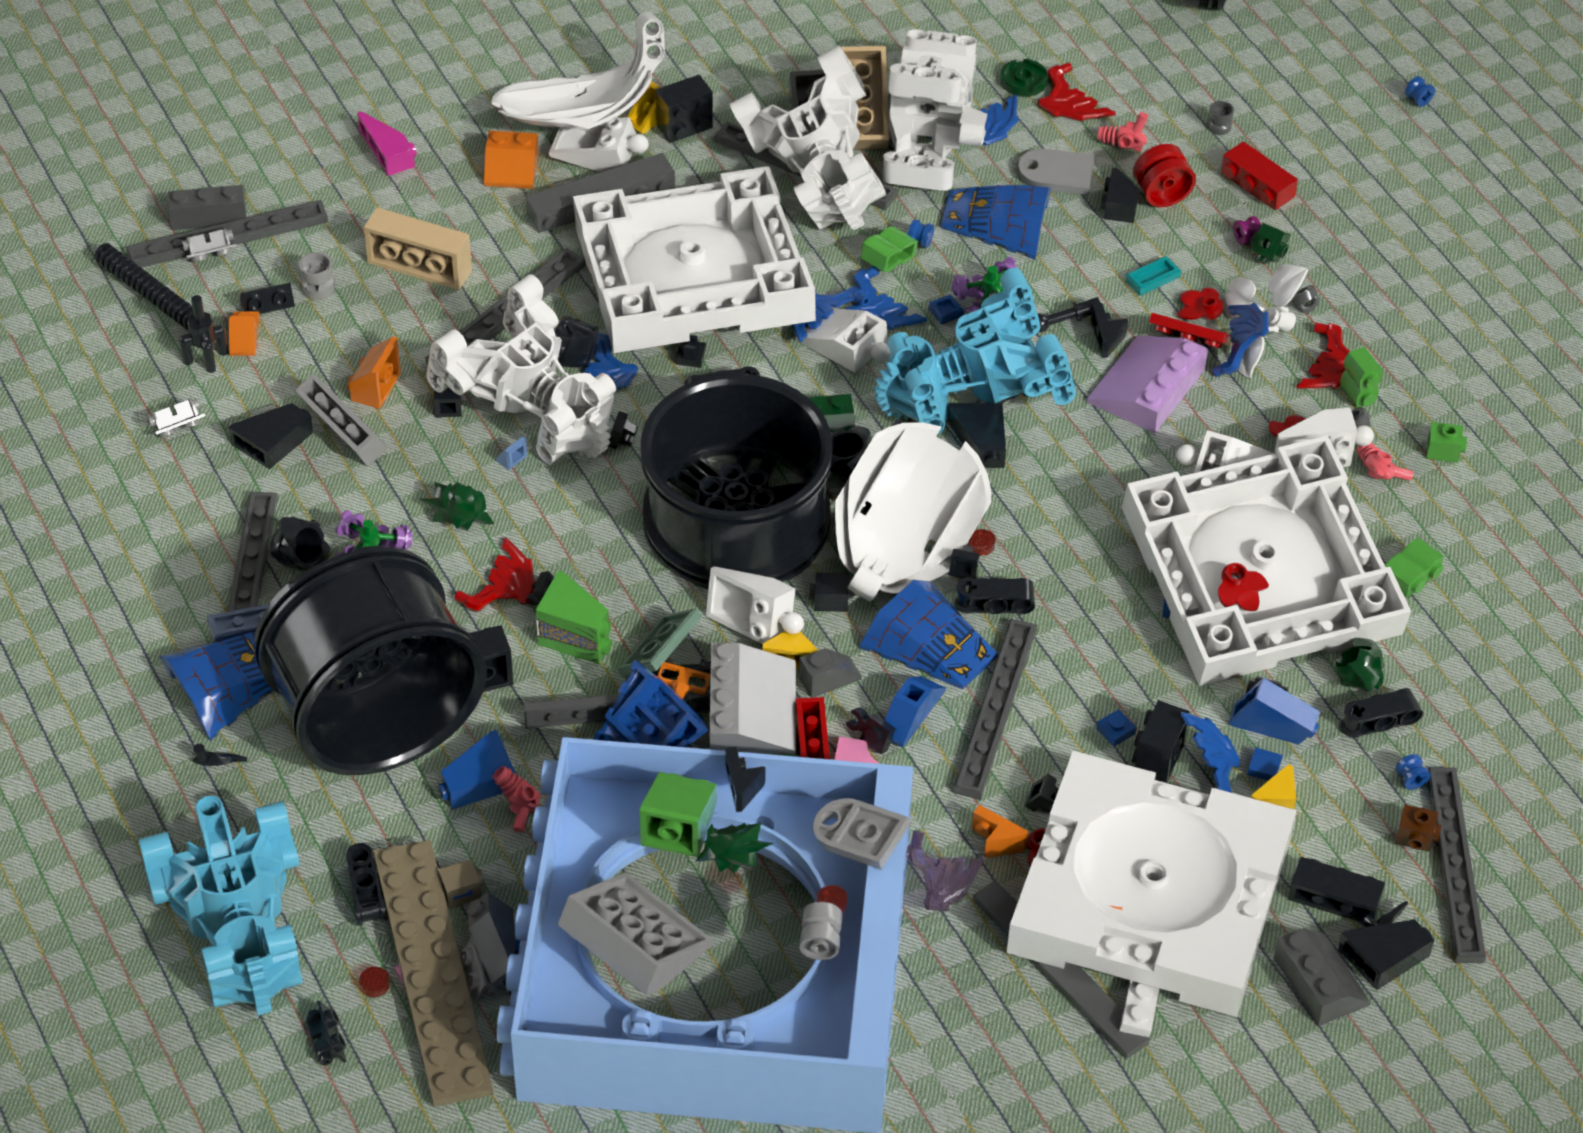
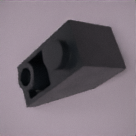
M1112 167L1111 177L1105 178L1104 192H1108V194L1102 195L1101 209H1105L1104 219L1134 223L1139 188L1118 168Z

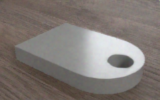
M1051 149L1031 150L1020 158L1018 175L1021 181L1028 186L1050 187L1051 191L1089 195L1095 155ZM1032 166L1035 169H1027L1026 167Z
M844 798L834 800L819 810L814 818L813 830L817 842L823 849L882 869L909 827L910 822L907 816L859 800ZM830 818L838 819L832 825L824 824V822Z

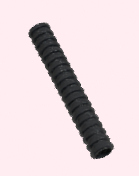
M104 243L97 248L94 254V259L97 263L188 330L187 319L193 314V308L190 303L175 294V292L159 282V280L111 244Z

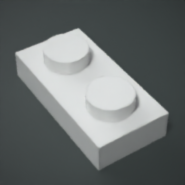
M1130 980L1119 1031L1146 1037L1150 1036L1159 988Z

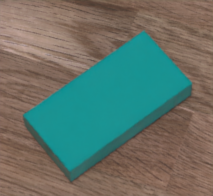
M1166 255L1126 274L1125 281L1141 296L1181 277V270Z

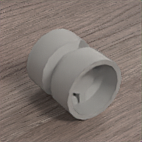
M312 252L304 255L299 262L303 294L312 300L327 299L335 291L331 258L322 252Z
M815 902L804 908L803 929L801 931L799 947L801 953L816 960H828L838 954L841 936L839 933L841 931L843 915L841 909L826 902Z

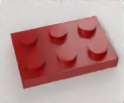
M1151 313L1149 323L1155 325L1154 330L1172 335L1173 331L1180 332L1179 337L1197 342L1198 338L1204 339V344L1222 349V345H1230L1231 337L1227 333Z

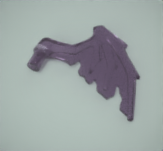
M913 831L911 842L907 845L906 859L923 874L927 891L924 900L925 909L949 911L950 905L968 895L967 890L978 872L983 858H972L965 870V858L954 857L951 861V857H940L936 863L934 858L927 856L922 850L924 833Z

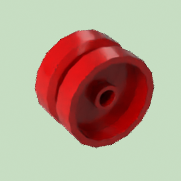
M1160 144L1148 149L1136 160L1133 167V177L1142 189L1148 202L1155 207H1169L1179 203L1192 192L1196 184V174L1180 148L1173 144Z

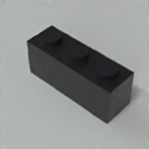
M1300 856L1291 882L1288 900L1358 922L1366 913L1375 920L1385 882L1371 876L1348 871L1345 868L1324 864L1316 859Z

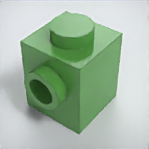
M1431 422L1427 440L1426 459L1458 463L1460 452L1465 453L1467 446V437H1463V426Z

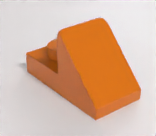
M233 311V316L229 317L230 356H256L260 324L259 311Z
M981 805L973 812L972 829L980 836L988 838L985 842L984 857L989 858L1020 853L1027 849L1029 831Z

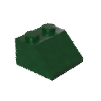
M851 394L808 397L826 418L831 433L839 430L847 431L855 427Z

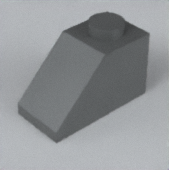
M824 648L800 657V680L811 698L862 679V675L847 655Z

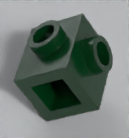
M1262 222L1259 231H1256L1252 236L1250 251L1257 253L1256 259L1269 264L1271 260L1279 262L1280 258L1283 259L1288 251L1289 245L1287 243L1291 234Z

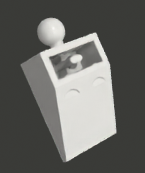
M616 117L603 125L589 129L575 125L559 127L549 155L555 159L597 172H603L628 164L633 152L636 154L644 153L648 148V140L644 135L636 134L630 117Z
M833 309V314L828 319H821L822 324L816 329H810L807 326L805 328L807 337L803 342H799L853 372H857L871 358L878 363L886 362L891 353L887 345L886 321L863 310Z
M1350 407L1326 409L1278 433L1275 454L1278 447L1328 435L1342 466L1348 467L1351 466L1355 443L1359 446L1371 444L1374 439V433L1366 425L1356 428Z
M1207 430L1200 453L1192 445L1185 444L1178 448L1176 457L1182 465L1188 466L1197 463L1194 473L1275 453L1236 438ZM1220 449L1222 454L1216 457L1215 454H1212V451Z
M719 567L711 568L706 609L707 617L761 644L784 631L789 634H797L804 626L802 616L793 612L795 588L771 577Z

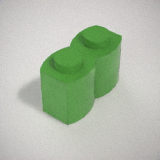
M895 226L883 229L879 234L864 240L861 246L862 253L860 258L883 272H889L898 264H904L914 257L918 241Z
M1362 347L1348 352L1344 360L1345 371L1340 380L1341 387L1357 408L1372 405L1376 401L1379 394V387L1377 385L1380 383L1383 374L1382 368L1366 347Z
M1416 538L1402 552L1391 558L1385 567L1391 568L1403 595L1408 597L1413 593H1419L1424 588L1426 581L1431 578L1435 579L1441 574L1444 568L1442 565L1444 555L1420 538Z

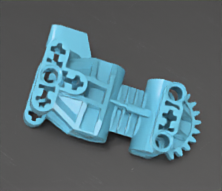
M1010 268L1006 270L1001 276L1003 291L986 298L981 305V309L959 317L956 324L958 342L953 346L946 347L935 354L931 344L921 337H909L905 332H898L889 338L887 345L891 353L889 362L886 363L887 370L879 371L882 377L875 379L877 386L874 387L876 392L875 398L882 411H886L888 416L893 414L895 419L903 416L904 420L907 421L910 417L917 422L941 426L939 434L943 431L950 413L948 393H957V391L966 390L967 387H971L974 395L980 400L984 399L987 403H997L1021 393L1028 397H1037L1047 392H1050L1053 400L1058 405H1066L1074 400L1076 390L1068 358L1057 336L1053 334L1042 336L1037 341L1036 347L1030 338L1039 332L1040 322L1032 290L1020 269Z
M206 796L201 798L196 804L199 827L205 848L196 846L189 841L187 842L188 851L173 854L168 832L138 839L150 893L155 905L170 901L172 910L189 924L191 933L196 937L209 940L212 946L202 948L201 951L214 1007L244 1002L254 1004L257 1015L272 1012L270 999L282 989L303 984L297 946L291 925L275 927V918L282 911L281 898L287 880L285 870L300 866L291 834L288 814L283 801L254 808L259 832L246 835L245 827H242L237 837L232 840L223 803L215 796Z

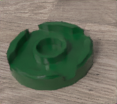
M1017 59L1012 60L1003 66L1000 83L1003 89L1012 95H1017L1018 97L1035 96L1043 92L1047 86V70L1042 64L1031 59H1023V61L1017 62Z

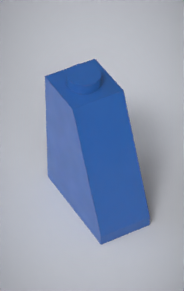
M1262 678L1235 703L1228 724L1236 728L1299 745L1307 737L1312 738L1319 727L1317 719L1320 711L1267 679Z
M497 730L489 732L441 771L442 783L438 784L440 795L443 801L448 799L452 810L503 794L502 789L499 788V785L495 784V780L492 778L495 771L501 766L511 769L516 774Z

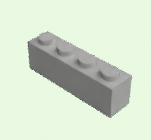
M315 373L295 390L303 402L367 466L372 464L387 450L378 436Z

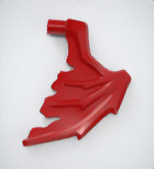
M1070 62L1060 66L1055 65L1047 71L1053 89L1048 97L1039 98L1037 105L1054 117L1064 116L1084 121L1086 119L1116 115V111H1112L1107 107L1096 109L1098 101L1092 97H1085V92L1077 88L1069 89L1070 84L1066 82L1063 75L1073 70Z
M1316 322L1314 332L1327 336L1328 345L1326 349L1329 352H1321L1320 356L1316 359L1317 364H1312L1308 370L1311 376L1317 377L1314 379L1303 378L1297 384V388L1332 387L1336 389L1341 386L1340 380L1345 371L1344 360L1350 351L1343 345L1342 328L1332 323L1323 324Z
M507 537L503 538L502 549L509 554L510 559L504 555H497L494 566L497 569H491V575L489 576V582L493 585H486L480 593L474 596L460 590L456 593L454 599L464 604L467 609L479 612L496 599L512 598L517 599L521 604L531 602L527 596L533 593L534 588H532V584L537 581L534 579L532 559H527Z

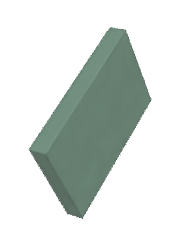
M698 609L663 615L622 663L618 671L623 677L630 676L632 672L630 667L634 660H637L651 672L657 671L703 615Z

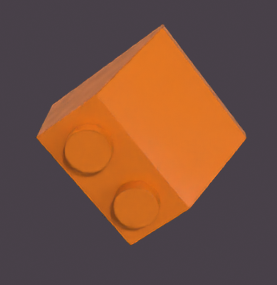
M489 130L485 150L484 186L533 189L539 159L538 133Z
M392 336L371 347L367 355L361 358L356 373L352 374L348 380L347 387L350 390L351 401L377 409L381 408L401 375L397 337Z

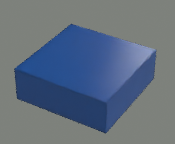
M951 294L929 302V310L941 325L956 320L964 314V310Z
M1255 747L1247 775L1269 781L1278 773L1283 755Z

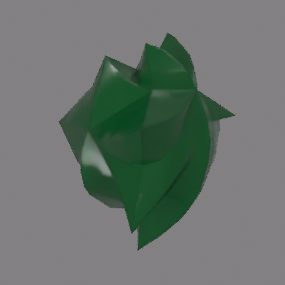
M435 482V498L419 499L435 509L433 522H453L456 528L463 527L467 531L473 522L495 525L486 512V501L483 492H480V490L476 491L470 485L464 486L457 482L453 486L451 483L447 486Z
M1354 638L1353 647L1342 652V658L1335 659V667L1340 675L1341 685L1360 688L1371 692L1373 687L1379 689L1384 679L1382 671L1384 667L1383 654L1375 641L1366 638Z
M711 823L707 830L706 841H703L705 843L704 850L695 861L714 860L720 873L729 868L735 874L740 866L755 867L757 864L756 852L774 843L758 840L761 823H749V825L743 823L736 827L730 825L721 829L714 828Z

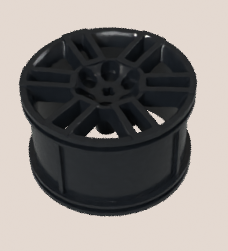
M723 374L702 378L688 383L666 396L650 413L641 435V464L649 484L643 501V529L647 544L658 560L674 574L693 583L695 586L709 589L710 570L712 567L771 577L781 582L789 581L806 570L823 549L830 529L831 509L826 489V480L831 469L833 446L830 427L820 409L797 389L771 378L750 374ZM739 454L736 463L728 462L723 464L719 468V472L704 460L715 456ZM754 457L762 459L758 468L749 470ZM777 463L790 468L804 480V482L769 487V478ZM684 469H687V470H688L689 472H691L696 478H694L692 475H690L689 473H687L686 471H684ZM670 482L693 500H688L679 495L666 483Z
M367 546L353 549L351 552L335 556L314 566L294 581L287 583L270 601L269 607L259 622L254 639L255 661L268 685L283 697L291 712L293 732L302 751L314 765L335 774L368 775L384 772L405 765L429 753L451 737L465 723L479 703L486 684L487 668L484 656L472 636L456 624L447 609L443 586L433 568L420 556L393 547Z

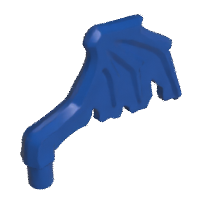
M1017 95L1007 99L1008 106L1005 108V111H1003L1002 105L998 102L990 105L988 110L985 108L980 110L987 113L985 123L986 134L983 145H989L1007 138V132L1019 121V118H1016Z
M875 266L866 270L862 269L852 277L856 287L861 289L870 298V303L867 306H863L856 302L853 306L846 307L845 309L868 311L885 320L888 330L927 321L926 317H922L917 313L910 316L903 315L906 314L908 307L902 303H894V298L888 297L886 294L876 296L877 290L870 283L871 278L879 275V270Z
M850 287L835 295H820L815 291L816 321L792 324V329L798 341L803 342L807 337L805 325L810 329H816L822 324L821 319H828L834 311L831 307L838 308L851 301L867 306L870 303V298L857 287Z
M1255 302L1251 305H1229V314L1232 316L1239 315L1240 317L1233 318L1229 322V329L1233 331L1230 333V341L1234 345L1227 362H1223V364L1213 368L1215 376L1230 375L1239 369L1246 349L1257 338L1268 334V312L1263 313Z
M598 333L597 354L595 356L597 363L591 362L584 370V373H590L594 378L600 373H605L613 380L616 390L622 387L627 388L637 373L638 367L634 363L624 364L612 355L608 335Z
M1182 712L1181 717L1186 725L1193 726L1196 730L1200 731L1194 733L1193 739L1197 747L1203 750L1202 757L1206 761L1207 766L1215 768L1213 776L1217 789L1232 793L1228 776L1232 766L1235 768L1239 767L1240 759L1229 737L1223 735L1208 717L1204 719Z

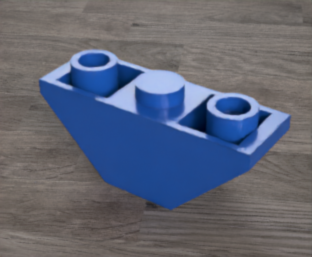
M923 676L909 677L894 696L885 717V721L896 728L891 742L904 748L945 693L946 687Z

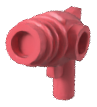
M1140 112L1135 123L1128 121L1125 126H1120L1119 130L1117 125L1114 129L1112 126L1109 128L1107 125L1105 127L1100 126L1098 141H1103V143L1107 141L1108 144L1112 141L1113 146L1117 142V147L1133 149L1141 152L1143 145L1148 141L1146 135L1142 132L1148 115Z
M1372 443L1367 446L1358 445V456L1369 469L1368 474L1371 477L1379 480H1388L1393 477L1412 480L1413 471L1397 467L1391 462L1392 457L1388 453L1381 451L1380 448L1375 447Z
M501 766L495 771L492 778L495 780V784L499 785V788L502 789V793L507 794L506 798L511 804V811L517 814L513 830L524 832L529 812L535 813L536 806H540L541 794L536 791L534 786L521 778L520 775H516L511 769Z

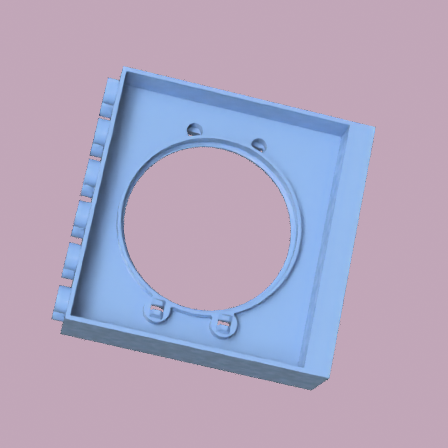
M562 737L559 759H545L543 762L541 794L546 795L545 806H536L532 837L533 842H538L536 855H527L524 871V890L530 892L528 903L519 904L516 914L515 939L521 940L519 955L510 954L506 989L507 991H512L510 1006L501 1005L497 1024V1042L503 1043L500 1074L501 1076L515 1077L517 1101L881 1133L910 825L883 868L878 869L823 849L817 842L814 834L813 822L816 814L822 807L834 800L844 798L859 800L907 816L910 822L913 767L738 752L739 758H745L746 769L765 766L766 775L763 788L742 812H736L725 768V751ZM659 772L675 773L682 777L697 780L703 779L716 783L717 803L709 827L711 823L716 829L726 828L730 825L736 827L743 823L749 825V823H761L758 840L774 844L761 849L757 853L774 860L791 872L808 890L814 902L830 903L842 911L838 954L828 960L815 959L806 976L790 992L758 1011L736 1018L704 1022L672 1019L644 1010L627 1001L606 984L593 965L589 949L576 939L570 937L565 930L558 926L569 895L606 881L635 860L660 850L641 846L639 812ZM830 818V819L826 820V821L824 822V824H825V825H832V824H834L838 819H837V818Z

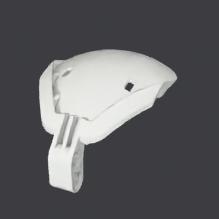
M650 12L641 13L635 23L636 45L633 58L620 66L603 72L581 75L578 78H553L513 83L499 90L492 97L491 104L502 109L498 112L507 117L536 126L568 127L575 125L589 129L603 125L615 119L635 104L650 85L652 73L665 55L663 24L654 14ZM654 22L651 29L645 30L648 23ZM655 45L654 50L651 53H647L648 48Z
M923 422L901 423L877 432L835 501V530L839 558L843 566L854 575L847 589L869 602L873 600L878 590L889 594H898L913 580L932 581L949 572L953 549L962 550L963 546L968 543L991 504L989 478L979 456L966 441L959 451L949 443L936 437L941 426ZM868 501L872 504V507L866 515H863L860 511L862 507H865V502ZM929 540H933L936 544L932 546L933 549L929 554L924 551V548Z

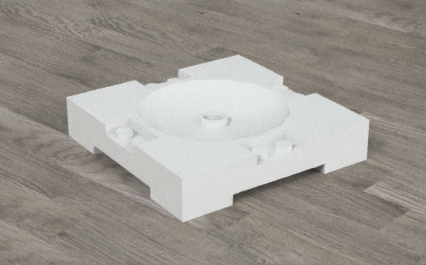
M769 166L721 173V182L625 196L623 189L573 196L576 232L589 274L592 275L598 294L599 307L613 353L690 341L689 333L738 325L739 331L742 333L816 321L815 287L804 258H800L782 210L780 194Z
M1328 435L1278 447L1276 454L1180 476L1177 471L1127 483L1122 510L1149 572H1154L1171 611L1170 621L1199 686L1276 667L1277 662L1280 660L1324 649L1329 654L1352 648L1354 638H1366L1376 642L1403 635L1411 610L1391 568L1385 567L1346 485L1348 477ZM1231 563H1240L1245 566L1247 571H1257L1265 577L1269 587L1258 592L1260 603L1257 611H1246L1237 604L1226 608L1222 605L1218 597V588L1222 583L1221 572L1225 566Z
M1072 751L1050 812L1045 834L1037 856L1033 859L1010 923L1007 953L1063 969L1066 962L1175 992L1180 994L1179 1001L1237 1017L1276 884L1279 880L1289 847L1297 810L1212 788L1210 795L1157 781L1155 780V772ZM1110 906L1123 907V909L1119 910Z

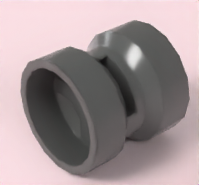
M1216 101L1211 104L1208 129L1213 134L1225 135L1231 131L1234 107L1229 102Z

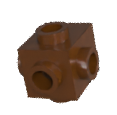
M1404 804L1395 844L1408 846L1415 850L1430 851L1432 841L1438 842L1442 825L1436 824L1439 812Z

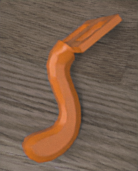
M664 662L660 667L658 677L671 686L683 699L689 691L705 695L711 674ZM669 669L678 672L677 680L663 678L661 676L662 671ZM695 676L705 679V686L697 687L688 683L690 677Z

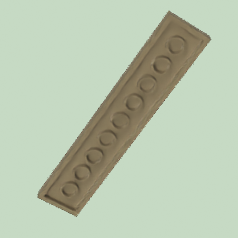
M431 840L373 850L374 862L432 1105L436 1107L493 1095V1086Z

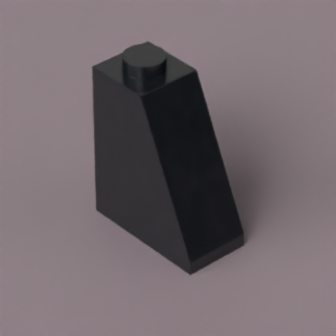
M293 403L233 423L228 427L231 445L269 470L313 434L311 415L307 410L300 409Z
M950 403L949 425L962 445L965 441L979 456L984 468H1005L1006 443L1003 403Z
M1414 919L1346 930L1341 934L1338 951L1378 990L1431 955L1435 939L1427 928L1422 927Z

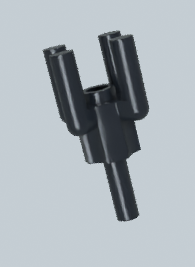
M194 295L191 298L193 314L187 319L189 334L182 335L179 339L183 363L191 365L194 362L191 346H195L203 351L206 371L213 373L216 371L212 344L217 340L218 353L222 356L227 355L229 349L226 331L222 325L214 327L210 314L203 310L201 296Z

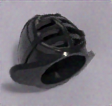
M569 316L560 318L555 335L562 340L558 361L562 367L584 368L590 363L596 349L598 325L582 321L578 318L572 319Z
M856 426L847 431L839 430L831 433L833 449L830 472L844 483L848 481L845 466L868 446L867 442L870 439L871 432L865 427Z
M283 517L280 519L279 527L270 543V554L281 565L306 570L309 566L328 560L331 549L328 543L324 541V533L320 528V523L314 519L307 521L295 517Z

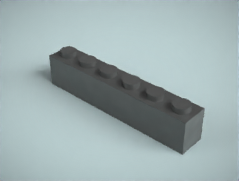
M660 153L526 196L527 215L538 233L575 222L573 196L623 189L625 196L675 189V171L665 155Z

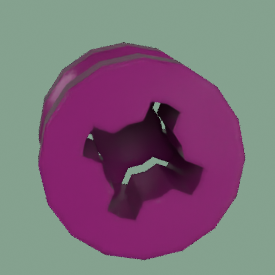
M1256 216L1248 217L1246 221H1235L1233 223V232L1237 242L1240 245L1247 244L1252 239L1253 234L1259 231L1261 223Z

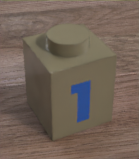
M472 859L438 869L448 909L482 897L481 887L485 886V880L481 869H475Z

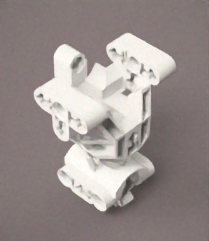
M913 29L907 32L906 46L903 48L901 64H894L890 67L888 88L891 94L889 130L896 152H887L883 155L882 180L884 182L933 190H949L953 186L954 162L945 158L952 148L958 149L959 144L982 147L986 134L985 123L987 113L971 108L973 98L972 81L976 67L977 40L974 37L936 31L926 32L920 29ZM919 135L932 137V145L918 143Z
M839 45L817 57L826 76L814 82L808 102L789 112L773 104L762 109L752 92L730 103L736 119L743 127L756 154L768 148L769 152L786 163L789 169L793 172H800L804 182L794 187V191L800 203L820 230L834 222H848L853 230L863 226L865 223L861 214L866 207L887 195L881 181L863 154L860 152L853 156V148L860 138V132L856 127L857 115L859 113L856 101L866 96L865 86Z
M527 275L508 290L507 309L504 311L503 325L506 331L514 337L508 343L477 339L467 346L463 335L459 331L451 329L431 344L426 374L430 386L439 393L449 387L458 395H462L469 390L476 397L495 402L494 409L498 411L516 413L528 410L541 417L536 450L539 457L545 463L552 464L565 453L579 451L581 456L586 454L588 458L592 456L595 458L608 449L607 446L610 444L608 439L611 435L606 432L609 429L607 423L612 410L613 394L616 391V386L613 380L605 373H600L595 378L590 373H577L573 375L565 373L558 361L562 340L560 337H556L553 329L559 324L558 318L554 311L542 301L543 286L534 275ZM556 366L562 374L559 378H557V373L555 372Z

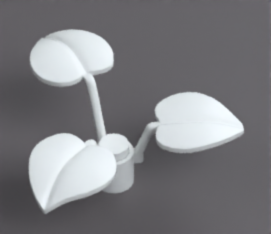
M1283 264L1272 274L1269 290L1273 294L1270 296V299L1277 307L1266 309L1258 305L1263 313L1268 312L1269 331L1277 333L1279 330L1288 332L1294 327L1296 322L1295 314L1284 306L1292 300L1308 272L1307 268ZM1244 277L1236 278L1227 287L1223 305L1224 312L1229 318L1240 317L1239 315L1232 316L1229 314V305H1251L1253 303L1251 300L1255 295L1256 287L1251 280ZM1262 336L1257 338L1246 349L1238 371L1248 378H1252L1253 370L1262 356L1265 345Z

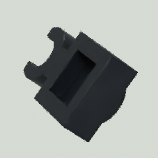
M863 708L853 709L851 713L857 717L858 722L854 719L846 723L847 727L853 731L859 730L862 732L860 740H866L867 745L879 754L887 752L896 728L876 714L868 716Z

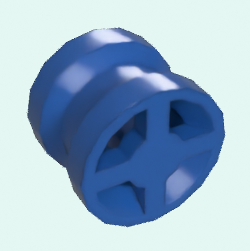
M1416 76L1408 83L1404 93L1408 98L1414 99L1418 106L1423 107L1431 101L1436 90L1431 84H1426L1425 79Z
M914 219L909 227L908 235L916 239L921 247H929L934 234V224L927 223L925 225L921 224L920 220Z
M1408 755L1402 758L1395 766L1397 774L1403 777L1402 782L1406 789L1414 790L1420 788L1431 777L1428 769L1422 766L1423 761L1420 755Z

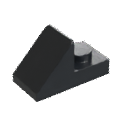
M1103 303L1092 304L1090 322L1102 358H1107L1125 339L1128 319L1111 320L1109 312H1105Z
M737 746L725 748V768L736 812H742L765 785L766 768L761 766L746 769L745 758H739Z

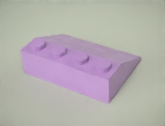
M1137 336L1089 395L1087 403L1155 434L1205 370L1208 348L1186 338Z

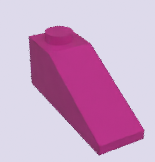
M362 111L357 113L359 132L387 176L415 167L414 156H417V152L413 142H408L403 133Z

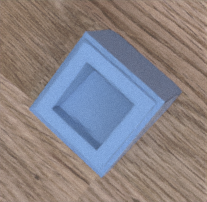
M523 436L506 448L496 458V461L509 470L526 458V438Z

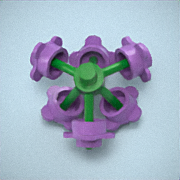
M1007 257L1003 262L997 261L994 266L988 267V272L984 277L978 274L974 275L971 278V283L968 276H954L955 281H952V291L955 296H958L959 300H965L967 296L980 300V302H973L972 307H966L967 312L971 313L981 309L983 301L990 297V294H997L1003 291L1001 276L1006 270L1017 268L1015 259Z
M345 510L341 514L342 518L339 526L336 528V533L339 536L347 535L351 539H355L360 535V541L356 546H346L343 552H338L335 556L367 546L393 547L407 551L408 547L412 544V531L409 529V525L401 524L400 527L395 526L392 534H389L388 526L380 525L376 528L372 520L364 521L362 514L357 513L355 515L351 511Z

